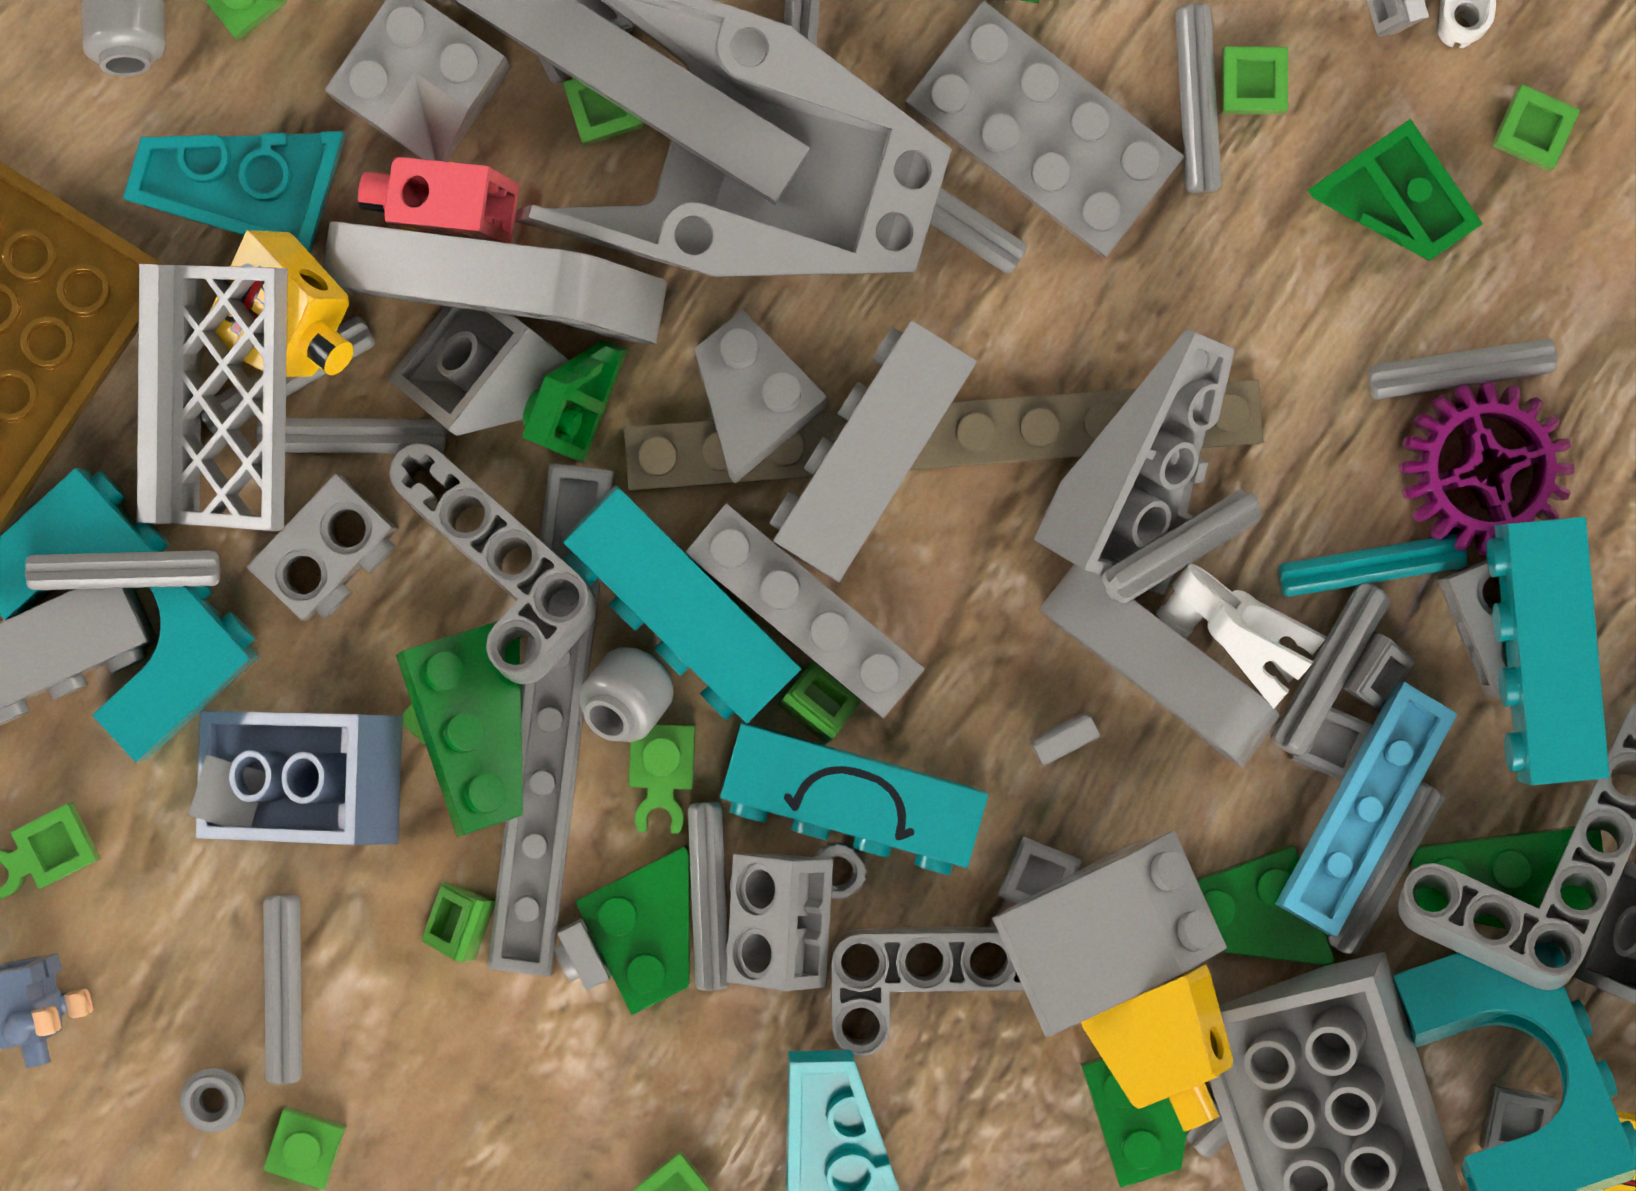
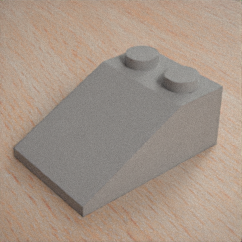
M1175 831L1129 843L992 918L1045 1037L1053 1036L1178 977L1227 949Z

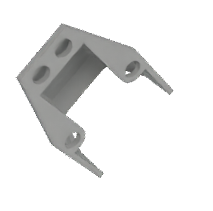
M601 0L680 60L689 72L810 147V152L776 205L671 140L655 196L646 205L543 208L532 204L518 209L514 222L712 277L916 272L952 148L789 25L715 0Z

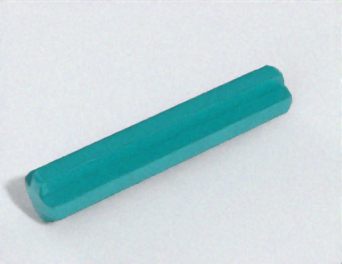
M1457 534L1447 535L1442 539L1429 538L1286 562L1278 566L1279 586L1284 596L1291 597L1357 586L1363 583L1369 584L1458 569L1467 565V551H1459L1454 548Z

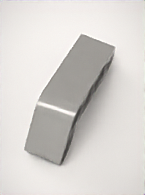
M416 443L404 447L397 452L390 466L389 474L394 488L415 512L516 600L512 607L493 626L488 635L486 648L489 659L505 678L514 683L527 685L539 681L556 665L594 621L597 609L594 595L579 574L441 452L428 444ZM422 470L428 475L432 474L442 489L446 491L440 501L423 484L415 482L413 477L417 472ZM481 507L485 510L484 521L478 529L469 533L456 531V520L466 508ZM516 548L531 550V563L522 573L510 575L502 571L503 559L511 550ZM572 589L579 592V604L572 613L563 617L549 614V601L558 591ZM522 636L531 637L535 640V652L530 660L520 665L506 663V648L511 641Z
M1074 564L1038 609L1059 628L1191 727L1199 737L1241 769L1281 718L1275 708L1273 709L1262 696L1132 599L1127 603H1120L1117 600H1111L1106 594V587L1102 581V576L1083 570Z
M996 926L856 928L840 935L834 943L831 953V1021L834 1039L842 1050H852L855 1056L860 1057L872 1055L883 1047L888 1039L890 1030V992L1025 991L1018 975H1015L1016 970ZM992 942L1004 949V963L999 970L992 974H980L970 966L971 953L981 943ZM859 943L869 945L878 954L877 965L873 971L862 976L850 974L841 963L842 955L846 949ZM929 943L940 950L942 955L940 965L931 974L918 975L910 971L906 966L907 953L916 944ZM856 1008H866L874 1012L879 1019L878 1028L874 1034L864 1039H855L847 1035L842 1028V1022L848 1012Z

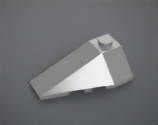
M1186 328L1060 482L1052 502L1046 510L1045 517L1034 541L1083 570L1103 576L1107 569L1192 519L1194 516L1188 514L1187 511L1194 483L1204 482L1209 463L1200 458L1206 430L1212 428L1219 420L1235 349ZM1173 575L1149 590L1164 595Z

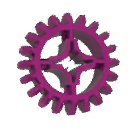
M1493 382L1480 384L1477 402L1473 392L1467 385L1457 387L1454 390L1456 408L1444 396H1439L1432 400L1433 410L1439 421L1423 413L1415 417L1413 422L1416 427L1427 436L1425 439L1414 436L1405 437L1402 446L1409 451L1419 453L1418 461H1406L1398 465L1400 473H1417L1418 484L1406 486L1402 489L1403 498H1415L1422 495L1426 502L1416 508L1412 514L1413 518L1419 522L1429 519L1436 514L1439 518L1432 526L1430 536L1435 539H1442L1448 535L1452 528H1455L1454 534H1457L1454 548L1459 551H1465L1475 535L1476 548L1480 555H1487V541L1490 538H1495L1494 525L1535 521L1534 516L1541 521L1558 519L1559 514L1556 509L1547 503L1548 498L1560 501L1569 499L1570 490L1555 484L1556 476L1572 475L1575 469L1573 464H1557L1555 453L1571 448V442L1568 438L1551 442L1548 433L1556 429L1560 424L1559 418L1553 415L1537 422L1534 418L1541 410L1543 404L1542 400L1538 397L1530 398L1518 409L1520 388L1516 386L1507 387L1498 402L1497 390ZM1481 416L1492 417L1507 423L1522 436L1527 446L1513 450L1503 448L1496 442L1491 429H1484ZM1461 423L1465 435L1460 437L1462 443L1461 459L1454 467L1438 473L1439 455L1444 441L1451 431ZM1482 451L1486 452L1485 460L1495 458L1496 461L1513 459L1512 463L1498 467V471L1490 474V486L1486 485L1487 477L1477 479L1476 476L1459 478L1460 474L1474 470V466L1483 462ZM1533 464V478L1529 492L1520 506L1510 513L1508 503L1513 500L1510 489L1512 478L1517 471ZM1460 487L1470 489L1479 499L1481 508L1488 507L1492 522L1480 521L1465 515L1449 501L1444 492Z

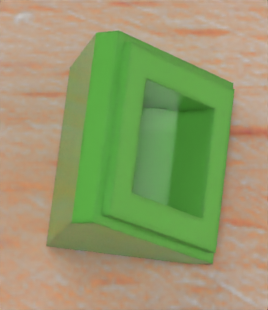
M812 661L777 705L827 744L838 734L862 700L821 666Z
M442 882L421 942L455 961L467 962L476 960L496 900Z

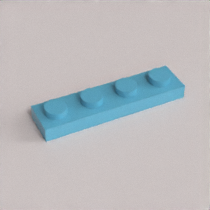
M1406 682L1395 683L1277 899L1276 905L1328 936H1338L1458 715L1456 712Z

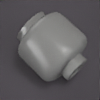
M163 0L81 1L83 51L94 63L100 65V69L103 72L115 76L140 75L147 72L151 68V64L157 62L165 53L166 32Z
M619 647L606 653L580 688L579 703L586 723L597 735L609 741L634 742L646 737L673 700L674 686L668 671L655 656L637 648Z

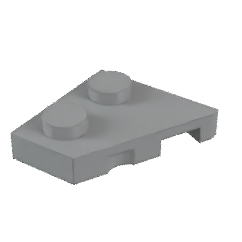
M743 309L695 348L697 365L708 397L715 429L719 436L727 472L734 483H737L828 407L827 396Z

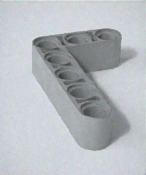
M330 222L322 265L345 292L551 320L603 336L645 344H657L668 282L665 279L583 253L344 222Z
M1636 701L1625 716L1609 750L1610 778L1596 779L1538 908L1446 866L1435 863L1423 864L1412 870L1408 875L1399 897V916L1405 926L1421 936L1534 988L1548 991L1556 990L1566 985L1584 959L1636 842V796L1622 795L1615 789L1611 777L1618 774L1630 775L1636 779ZM1597 829L1608 832L1615 839L1617 850L1612 853L1596 851L1588 843L1586 833ZM1571 885L1581 887L1591 897L1592 907L1588 910L1572 909L1561 898L1560 889ZM1424 887L1434 888L1442 893L1447 907L1437 912L1425 911L1415 902L1413 892ZM1486 914L1495 916L1504 924L1507 935L1497 940L1486 939L1475 929L1473 919L1479 915ZM1543 942L1558 945L1566 954L1567 964L1560 968L1545 966L1536 957L1534 946Z

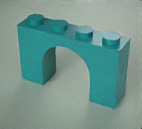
M75 468L0 536V615L4 620H8L28 611L51 591L32 590L27 587L25 564L27 557L30 555L164 552L170 546V543L154 524L137 523L121 505L127 496L104 471L99 470L93 475L90 470ZM210 586L149 587L157 601L160 613L161 627L156 649L143 669L92 715L135 763L148 760L260 658L250 646L256 640V637L245 623L231 611L223 617L209 602L207 597L213 593Z
M1543 942L1534 946L1536 957L1545 966L1560 968L1566 965L1558 945ZM1460 953L1393 975L1416 1048L1481 1026H1508L1521 1030L1538 1040L1551 1054L1559 1069L1563 1093L1558 1113L1547 1125L1532 1134L1466 1156L1461 1166V1172L1469 1191H1601L1631 1181L1636 1174V1130L1629 1120L1620 1122L1611 1100L1618 1096L1612 1072L1605 1060L1595 1062L1586 1038L1593 1036L1587 1012L1580 1000L1570 1001L1564 986L1548 991L1537 989Z

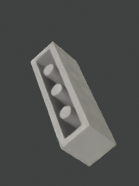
M912 320L903 333L891 327L872 360L882 366L869 388L860 382L856 383L838 412V415L848 420L835 442L823 436L803 468L814 475L801 497L791 491L788 492L769 523L779 530L773 540L774 543L838 583L977 363L975 359Z
M727 503L685 552L882 718L888 714L925 669Z
M135 588L74 589L0 623V725L30 712L26 701L48 691L52 700H56L86 687L88 683L84 674L106 664L110 673L113 674L146 659L142 648L157 642L158 638Z

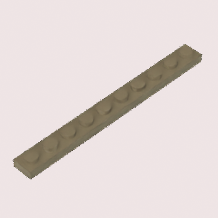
M1259 379L1227 382L1219 420L1212 428L1206 430L1202 448L1264 443ZM1136 389L952 402L910 470L1080 458ZM839 411L820 412L737 483L813 478L814 475L803 469L823 436L835 442L848 420L838 415ZM713 420L624 427L629 491L734 483L728 475L724 454Z

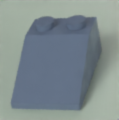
M200 711L198 780L206 754L232 761L229 771V782L232 791L239 799L246 802H259L252 827L222 826L196 818V838L342 845L398 844L402 716ZM246 766L263 770L266 773L264 786L257 794L249 790L244 782L243 773Z

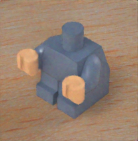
M58 953L0 963V1048L21 1046L26 1068L37 1067L51 1062L46 1039L62 1030V1016L65 1012H68L70 1018L87 1016L94 1010L90 993L86 988L62 994L57 989L56 973L62 971Z

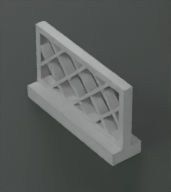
M139 264L137 523H178L264 531L284 530L288 268ZM202 279H206L220 299L206 317L202 314ZM226 280H235V281H234V282L232 283V285L230 286L229 283H228ZM255 281H264V310L254 319L240 299ZM229 313L244 331L242 337L230 351L215 332ZM204 344L219 364L205 382L201 378V348ZM254 346L263 357V376L255 385L240 366ZM228 378L244 398L230 416L214 396ZM203 409L218 428V431L205 446L200 442V413ZM253 412L263 424L262 441L255 450H253L239 431L240 427ZM227 443L243 463L229 481L214 462V459ZM202 474L217 493V496L204 511H200V476ZM252 477L262 489L261 515H253L238 495ZM228 508L231 513H225L224 510Z

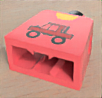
M394 157L390 174L369 171L363 173L359 183L358 202L362 210L385 212V222L403 230L511 243L520 184L489 166Z

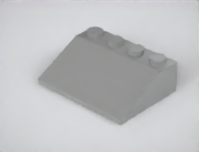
M1385 952L1323 966L1219 1005L1233 1056V1067L1209 1082L1246 1191H1461V1185Z

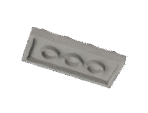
M984 0L905 101V105L1103 259L1109 255L1185 157Z

